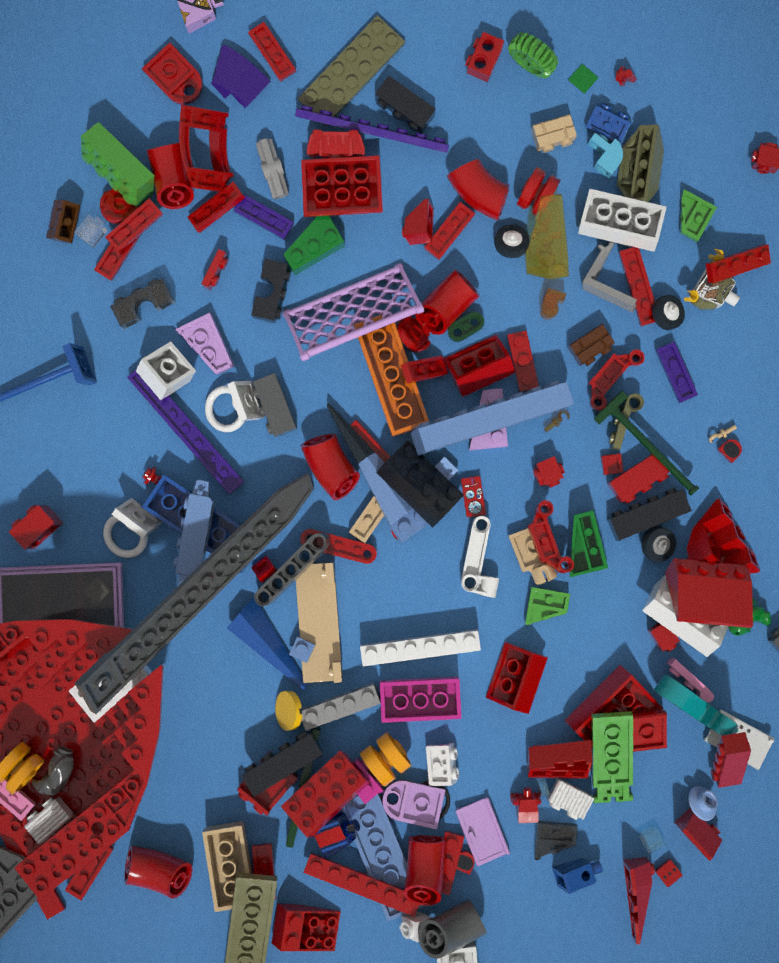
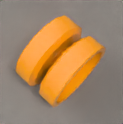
M25 742L18 744L0 763V783L10 777L5 789L12 795H15L34 777L45 761L38 754L31 755L25 761L31 751V748Z

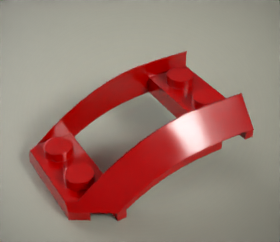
M181 105L179 144L183 166L191 188L221 191L228 186L226 184L230 177H233L234 173L230 172L226 148L227 129H225V120L229 113ZM190 127L209 131V148L213 170L193 167L189 146Z

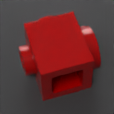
M760 143V146L753 150L751 155L752 169H756L758 173L774 174L779 169V146L774 143Z
M555 456L535 464L536 468L533 469L534 476L540 486L549 485L551 488L560 484L559 480L564 478V468L561 463H557Z

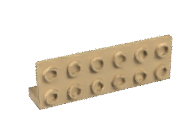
M334 562L312 564L296 580L300 637L316 644L308 662L302 661L303 682L334 681V683L342 682L343 678Z

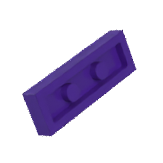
M243 194L245 199L238 203L233 211L285 240L294 222Z
M675 342L656 349L657 356L678 403L697 396L698 393Z

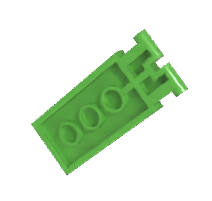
M632 711L592 714L593 788H596V795H593V803L611 802V797H615V802L633 801V794L629 793V786L633 785Z

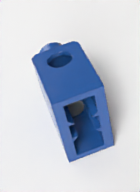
M583 858L552 867L557 886L568 894L596 883L594 875L603 872L599 860L590 863Z

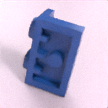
M602 102L601 105L597 103L585 127L612 141L616 138L621 143L631 124L630 116L621 111L619 113L612 111V107Z

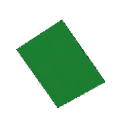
M581 64L568 80L585 94L598 77L585 65Z

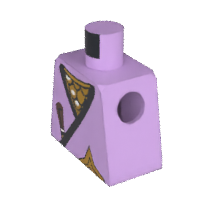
M177 0L188 33L214 21L216 17L213 9L224 5L222 0Z

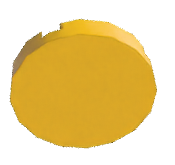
M293 691L280 692L275 704L277 721L285 731L297 729L302 720V714H299V709L302 708L299 697Z

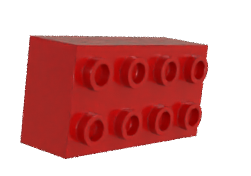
M339 751L297 790L281 808L306 837H313L366 787L370 780L344 751Z

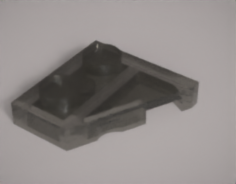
M538 821L534 859L540 860L542 856L552 853L553 855L562 849L576 846L577 824Z

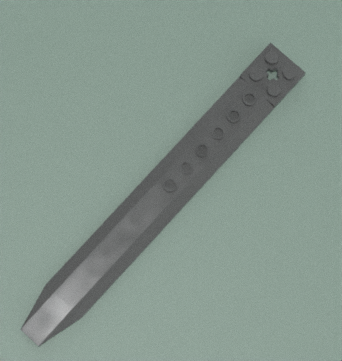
M305 473L278 489L108 654L105 653L75 682L77 689L91 712L97 714L293 520L314 490L309 474Z

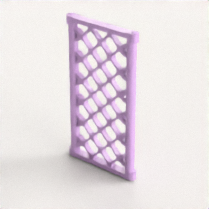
M399 263L386 271L282 312L298 347L300 359L306 361L311 356L413 314H420L424 312V307L419 301L403 269V265ZM400 273L403 280L395 279V275ZM384 279L388 281L385 287L377 286L379 281ZM392 283L400 284L397 290L389 289ZM404 286H407L408 293L401 291ZM368 287L370 289L366 295L359 294V290ZM376 290L382 291L379 297L371 296ZM387 293L395 294L391 300L383 299ZM349 294L352 296L349 302L341 301V297ZM398 296L407 297L403 303L395 302ZM356 298L364 299L360 305L353 304ZM413 298L416 305L411 307L408 305V302ZM370 300L376 302L372 308L365 306ZM328 302L334 303L330 310L324 309L323 304ZM381 303L389 304L386 310H379L377 308ZM339 305L346 306L343 312L335 310ZM393 306L401 307L400 312L395 314L389 312ZM350 308L358 309L355 315L347 314ZM311 309L316 311L313 317L305 316L306 311ZM362 311L370 312L366 318L359 317ZM320 313L328 314L324 320L317 319ZM374 314H382V319L375 322L371 320ZM296 316L298 320L295 324H292L290 318ZM331 316H340L337 322H329ZM344 318L352 319L349 325L341 324ZM302 320L310 321L307 327L299 326ZM356 321L364 322V326L355 329L353 327ZM314 323L322 324L318 330L310 329ZM325 326L334 327L330 333L322 332ZM339 328L346 330L344 335L339 337L334 335ZM295 331H304L301 337L298 338ZM308 333L316 334L310 341L304 339ZM320 336L328 337L327 342L320 345L316 341ZM301 344H308L309 349L303 351Z

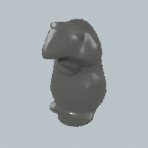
M58 746L57 750H53L55 755L49 762L48 775L43 776L42 780H32L33 786L39 793L55 795L66 785L74 769L73 751L71 749Z

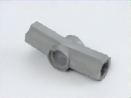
M262 139L256 143L262 162L260 164L265 180L268 182L273 200L284 198L289 193L283 177L284 171L280 158L277 157L272 139Z

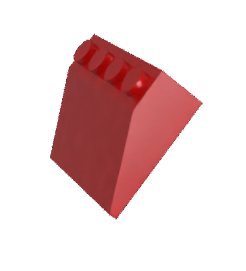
M380 156L301 160L304 217L383 213Z
M677 558L672 560L665 571V576L677 621L752 628V580L746 565Z
M619 665L565 721L584 741L591 740L592 748V714L630 711L634 714L660 711L663 708L625 668Z

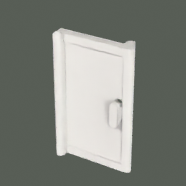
M720 709L719 712L739 725L737 733L746 732L751 748L748 765L759 770L774 742V738ZM710 729L704 741L717 747L722 735Z

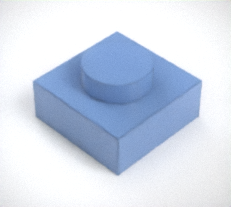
M297 636L289 655L307 663L316 644Z

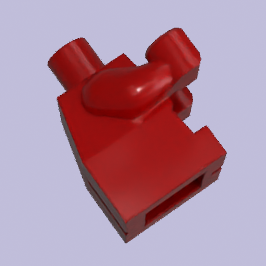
M529 787L523 789V794L511 793V802L517 806L516 815L518 823H538L537 805H540L542 802L541 793H531V788Z

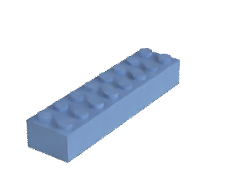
M558 380L542 388L539 386L530 389V391L524 392L525 395L523 392L511 395V397L506 398L507 401H505V398L495 400L489 403L488 407L485 403L470 409L471 412H468V409L453 414L452 418L449 415L440 417L433 421L434 424H431L430 421L415 426V431L411 432L417 455L572 406L574 403L567 382L560 384Z

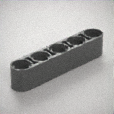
M326 533L312 535L257 590L254 596L255 602L259 606H267L275 602L328 549L331 543L329 535ZM318 537H321L324 540V545L322 547H319L316 544V539ZM304 551H308L310 554L308 561L303 558ZM291 564H293L296 567L295 574H292L289 571V566ZM277 578H280L283 582L281 588L276 585ZM263 592L268 593V595H269V600H268V601H265V600L262 598V593H263Z

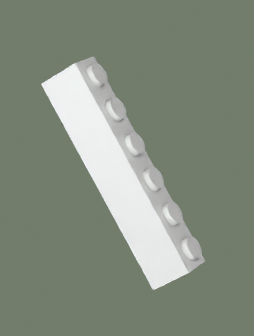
M477 629L360 645L363 666L481 650Z

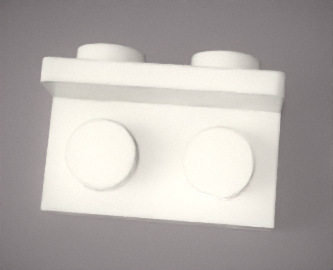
M454 743L427 745L429 786H452L459 779V769L456 768L458 752L457 748H454Z

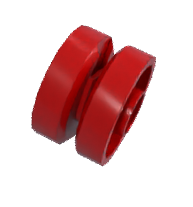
M536 167L531 177L526 181L516 205L525 210L534 200L532 214L541 218L561 179L552 175L546 183L542 184L546 171Z

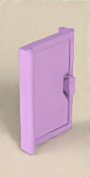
M488 797L455 810L477 866L505 854H510Z

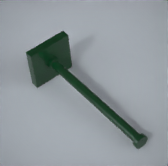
M621 390L594 416V420L600 425L609 415L615 416L689 491L688 494L690 496L693 495L699 487L697 485L694 486L620 411L619 405L628 398V395Z

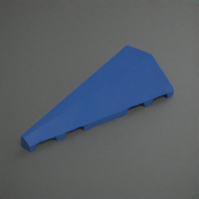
M253 597L227 629L304 690L308 683L303 682V676L299 668L289 655L288 650L272 627L266 614Z

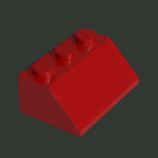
M497 335L443 358L462 397L516 373L511 357Z
M505 642L486 698L512 710L529 714L548 657Z

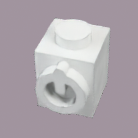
M418 911L415 917L408 914L402 916V923L399 929L403 937L419 942L418 931L420 925L432 917Z

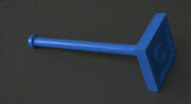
M72 343L63 345L69 365L0 393V402L73 372L76 383L85 385L97 383L83 347Z

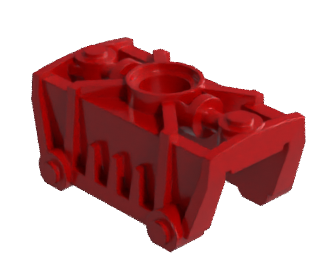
M313 130L307 146V155L310 157L323 156V158L365 156V147L361 134L357 130H350V132Z

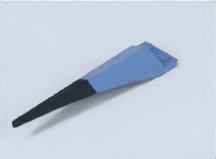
M327 403V408L362 471L390 529L398 540L403 543L429 524L376 473L385 462L343 417Z

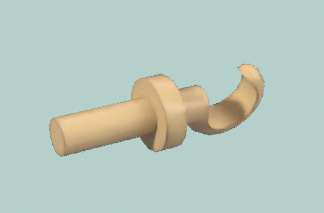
M733 425L725 430L720 429V433H714L709 437V442L713 443V439L716 437L726 438V434L736 430L737 427Z

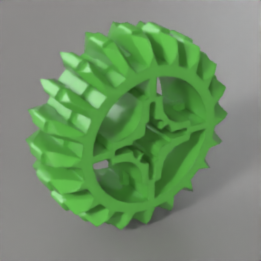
M523 32L517 33L510 41L511 43L508 47L509 54L516 61V64L539 78H546L553 74L558 64L555 52L545 42L534 37V35Z

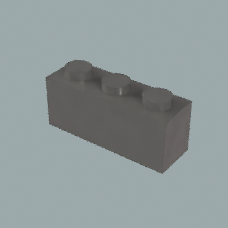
M273 373L253 381L254 387L251 389L255 398L260 399L262 405H259L262 416L267 417L269 423L266 424L269 434H273L276 438L297 430L276 374Z

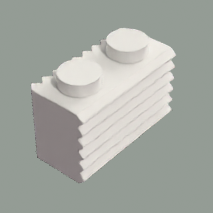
M556 778L547 795V800L554 809L560 811L562 808L567 811V815L577 820L579 817L584 820L594 797L570 783Z
M60 796L55 800L51 797L42 805L44 809L40 813L35 811L27 818L29 822L24 827L39 845L45 842L75 815Z

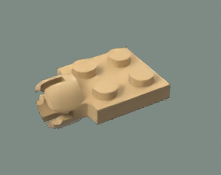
M528 528L508 536L522 573L529 571L537 585L546 582L543 571L548 581L557 577L553 567L545 562L540 563Z

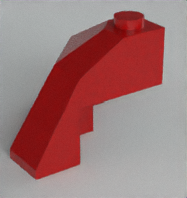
M720 498L715 500L692 529L687 545V560L746 565L749 574L760 572L756 555L743 542L746 538L739 525L735 526L729 507Z

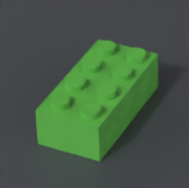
M99 122L81 135L82 159L85 163L91 164L97 174L109 182L112 189L118 190L128 204L138 207L153 195L154 175Z

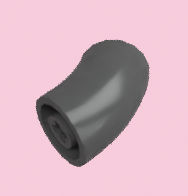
M467 899L447 911L424 921L419 927L418 940L425 954L431 958L438 959L487 934L473 904Z

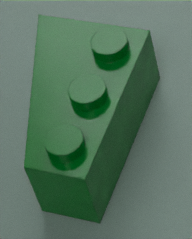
M317 216L284 253V257L294 275H297L345 247V243L329 216Z
M594 510L574 515L571 551L574 568L570 571V577L608 568Z

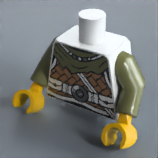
M714 249L716 256L712 254L708 256L710 260L715 261L724 258V252ZM705 269L694 289L687 290L690 295L689 297H684V301L691 302L699 310H714L721 307L724 302L734 307L740 296L731 291L736 284L733 280L734 276L716 283H708L707 271Z

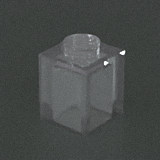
M88 214L74 233L94 248L108 230L103 226L105 224L103 220L98 216L93 218Z

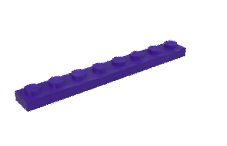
M306 105L296 108L295 117L349 130H357L358 132L436 151L448 152L449 144L445 143L446 139L435 137L432 140L428 139L426 134L418 132L415 135L407 134L408 130L397 128L394 131L390 130L389 126L378 123L377 126L370 125V121L359 119L357 122L351 120V116L344 114L336 117L332 116L331 111L321 109L320 112L312 111L313 107Z
M136 370L127 377L229 495L245 483L170 396L160 400Z

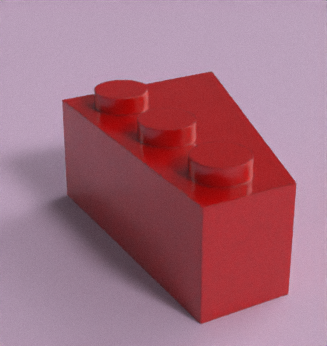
M591 740L543 746L535 745L528 748V777L588 778L592 766Z

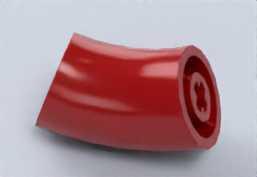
M175 143L146 150L151 172L154 175V185L159 204L167 209H181L188 206L194 198V190L190 186L183 166L180 144Z
M480 159L468 162L447 175L452 187L468 205L489 218L499 220L509 192V184L495 178L487 171Z
M455 269L423 300L421 304L424 307V312L416 313V319L426 331L436 335L444 334L480 295L473 285Z
M336 434L317 436L300 445L312 473L333 500L342 499L354 489L360 479V474L345 456Z
M415 835L409 837L403 894L410 902L417 905L432 906L441 901L445 867V838L434 835Z
M131 845L125 864L124 884L146 888L173 899L180 896L186 890L190 883L193 869L190 863L173 855Z

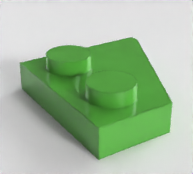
M684 189L681 193L680 233L698 242L717 207Z
M531 587L525 625L567 614L570 594Z

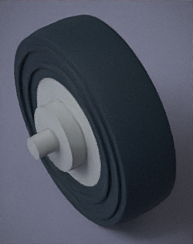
M653 527L643 536L641 543L642 552L652 561H666L675 551L676 538L665 527Z

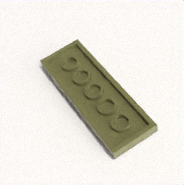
M377 15L301 94L298 101L302 105L313 107L312 111L320 112L322 109L331 111L332 116H337L405 45V41Z
M247 873L236 874L225 963L266 962L277 876Z

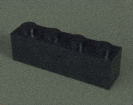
M675 487L665 491V496L659 498L658 495L647 499L648 503L641 505L638 502L629 506L630 510L626 512L618 510L611 513L612 517L607 519L615 540H623L691 512V507L683 489L677 490Z
M306 731L295 737L296 741L293 743H284L278 747L279 751L275 754L270 752L261 758L262 762L255 765V763H252L244 768L245 772L241 777L253 797L323 755L324 751L312 731L306 733Z

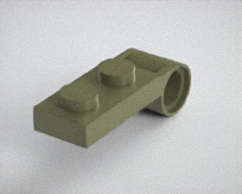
M639 394L628 396L623 401L621 412L629 419L630 413H635L644 406L643 397ZM631 398L637 400V408H632L629 405ZM615 417L613 423L616 425L615 431L611 432L608 443H611L610 449L620 450L626 427Z

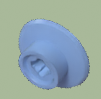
M693 787L688 796L693 813L701 820H712L718 806L716 795L704 787Z

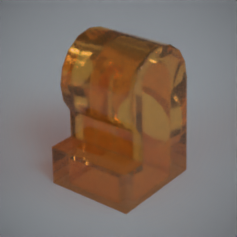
M547 288L540 308L542 318L551 320L557 315L559 310L557 304L564 302L566 293Z

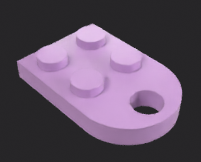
M398 780L386 788L383 795V807L385 812L394 820L437 829L445 789L407 780ZM390 793H395L398 795L399 800L397 803L391 804L388 802L387 796Z

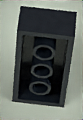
M408 440L376 472L432 528L464 496L423 454L417 455L416 448Z

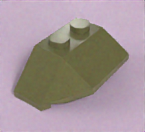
M658 124L640 125L622 147L623 158L619 166L617 186L625 197L649 202L659 189L664 148Z

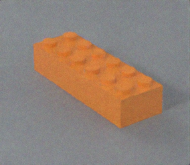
M382 315L373 317L371 320L374 322L382 319ZM364 322L354 324L355 329L364 326ZM395 322L358 337L392 437L416 430L415 426L429 421L416 382L407 384L403 375L401 365L408 362Z

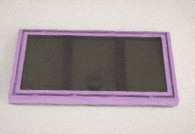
M121 562L0 568V624L17 620L74 619L124 627L123 565Z

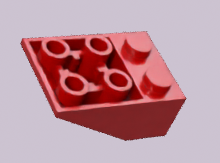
M277 904L272 944L280 951H335L341 912L299 904Z

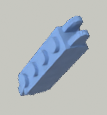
M197 480L193 493L189 494V498H185L184 509H187L186 516L182 517L180 529H183L182 537H179L177 541L179 555L175 557L173 568L176 569L175 573L179 574L178 586L205 561L215 501L209 497L210 482Z

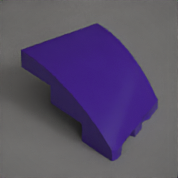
M223 45L219 50L220 55L215 66V74L211 84L224 98L232 94L246 108L271 81L245 57L230 47Z

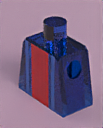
M338 813L314 835L324 858H329L351 844L356 839L355 832L360 830V824L356 819L349 821L345 813Z

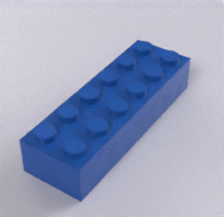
M163 474L142 508L182 534L183 529H180L182 517L186 516L187 510L184 509L185 498H189V494L193 492L168 475ZM214 507L207 545V551L211 554L242 525L216 507ZM245 566L240 571V573H243L247 566Z

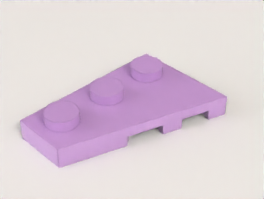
M208 313L175 329L215 374L218 375L235 367L212 313Z
M502 388L483 390L479 405L486 403L488 407L489 403L503 398ZM506 428L472 438L469 451L508 447Z

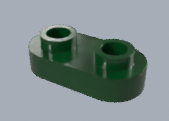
M471 312L457 320L448 329L449 338L454 342H461L479 332L484 326L483 316L478 312ZM471 320H476L478 325L472 326ZM457 329L460 330L461 335L456 336L454 334V331Z

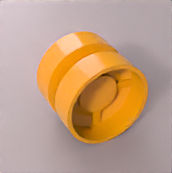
M388 732L376 740L381 751L378 752L372 745H369L360 752V756L369 770L383 786H387L396 779L391 769L392 767L402 774L412 766L405 749Z

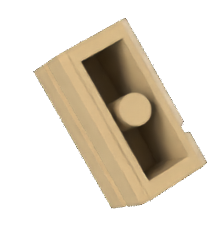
M570 114L532 125L531 128L537 151L543 150V153L554 150L555 146H570L577 137Z

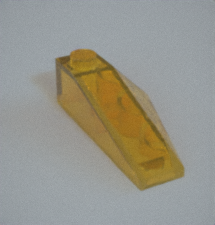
M562 194L541 197L535 218V226L531 232L529 247L525 253L526 273L547 279L569 277Z

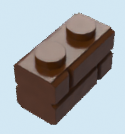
M54 200L46 238L61 243H72L80 205L66 200Z
M600 324L571 343L567 348L579 366L585 364L587 367L596 361L595 356L601 353L604 356L613 350L611 346L615 342L604 325Z

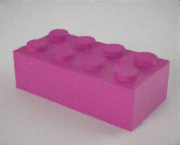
M458 676L380 680L382 723L461 719L460 680Z

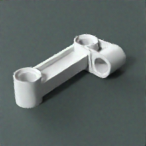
M478 516L472 522L461 577V586L468 592L496 598L499 578L480 576L491 523L487 517ZM479 519H483L486 522V528L482 531L476 527V522ZM468 577H472L475 580V585L472 588H467L464 584L465 579Z

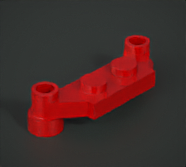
M633 350L629 354L618 356L614 353L588 383L591 386L590 406L592 409L602 410L607 404L604 395L629 366H639L644 362L645 356L642 351ZM632 356L637 358V362L633 361ZM595 400H598V401H599V403H600L599 406H596V405L594 404V401H595Z
M544 500L537 505L532 523L527 527L540 563L545 562L559 573H568L574 568V562L570 557L560 556L547 520L548 516L553 513L554 507L550 501Z

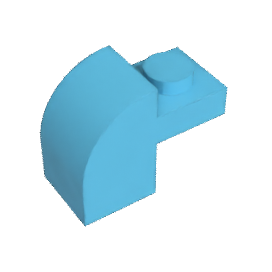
M594 133L588 145L602 155L595 164L594 169L607 179H610L622 161V146L616 138L609 144L606 137Z

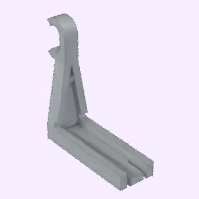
M610 242L607 247L598 245L600 253L583 280L582 289L633 313L636 308L635 303L637 299L596 281L615 242Z

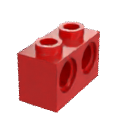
M485 32L482 33L481 38L477 37L473 45L475 49L474 54H469L465 66H468L467 74L488 82L503 49L504 40ZM490 45L492 50L487 51L483 46ZM481 62L485 67L477 68L475 64Z

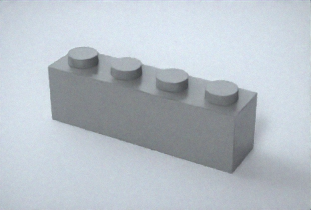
M371 683L300 709L299 714H302V722L306 731L381 704V700L375 684Z

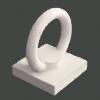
M234 381L227 384L228 386L217 387L209 394L205 403V414L208 422L212 427L221 432H233L240 428L245 421L264 418L259 409L258 398H255L251 389L253 387L252 381ZM224 393L231 394L232 404L238 413L237 420L228 425L217 421L213 414L215 399Z
M131 498L118 506L112 513L113 516L107 520L103 529L104 541L107 547L117 556L123 558L136 557L145 549L148 535L157 529L162 521L143 509L142 505ZM121 521L128 529L140 536V541L136 548L123 550L114 543L111 530L115 523Z

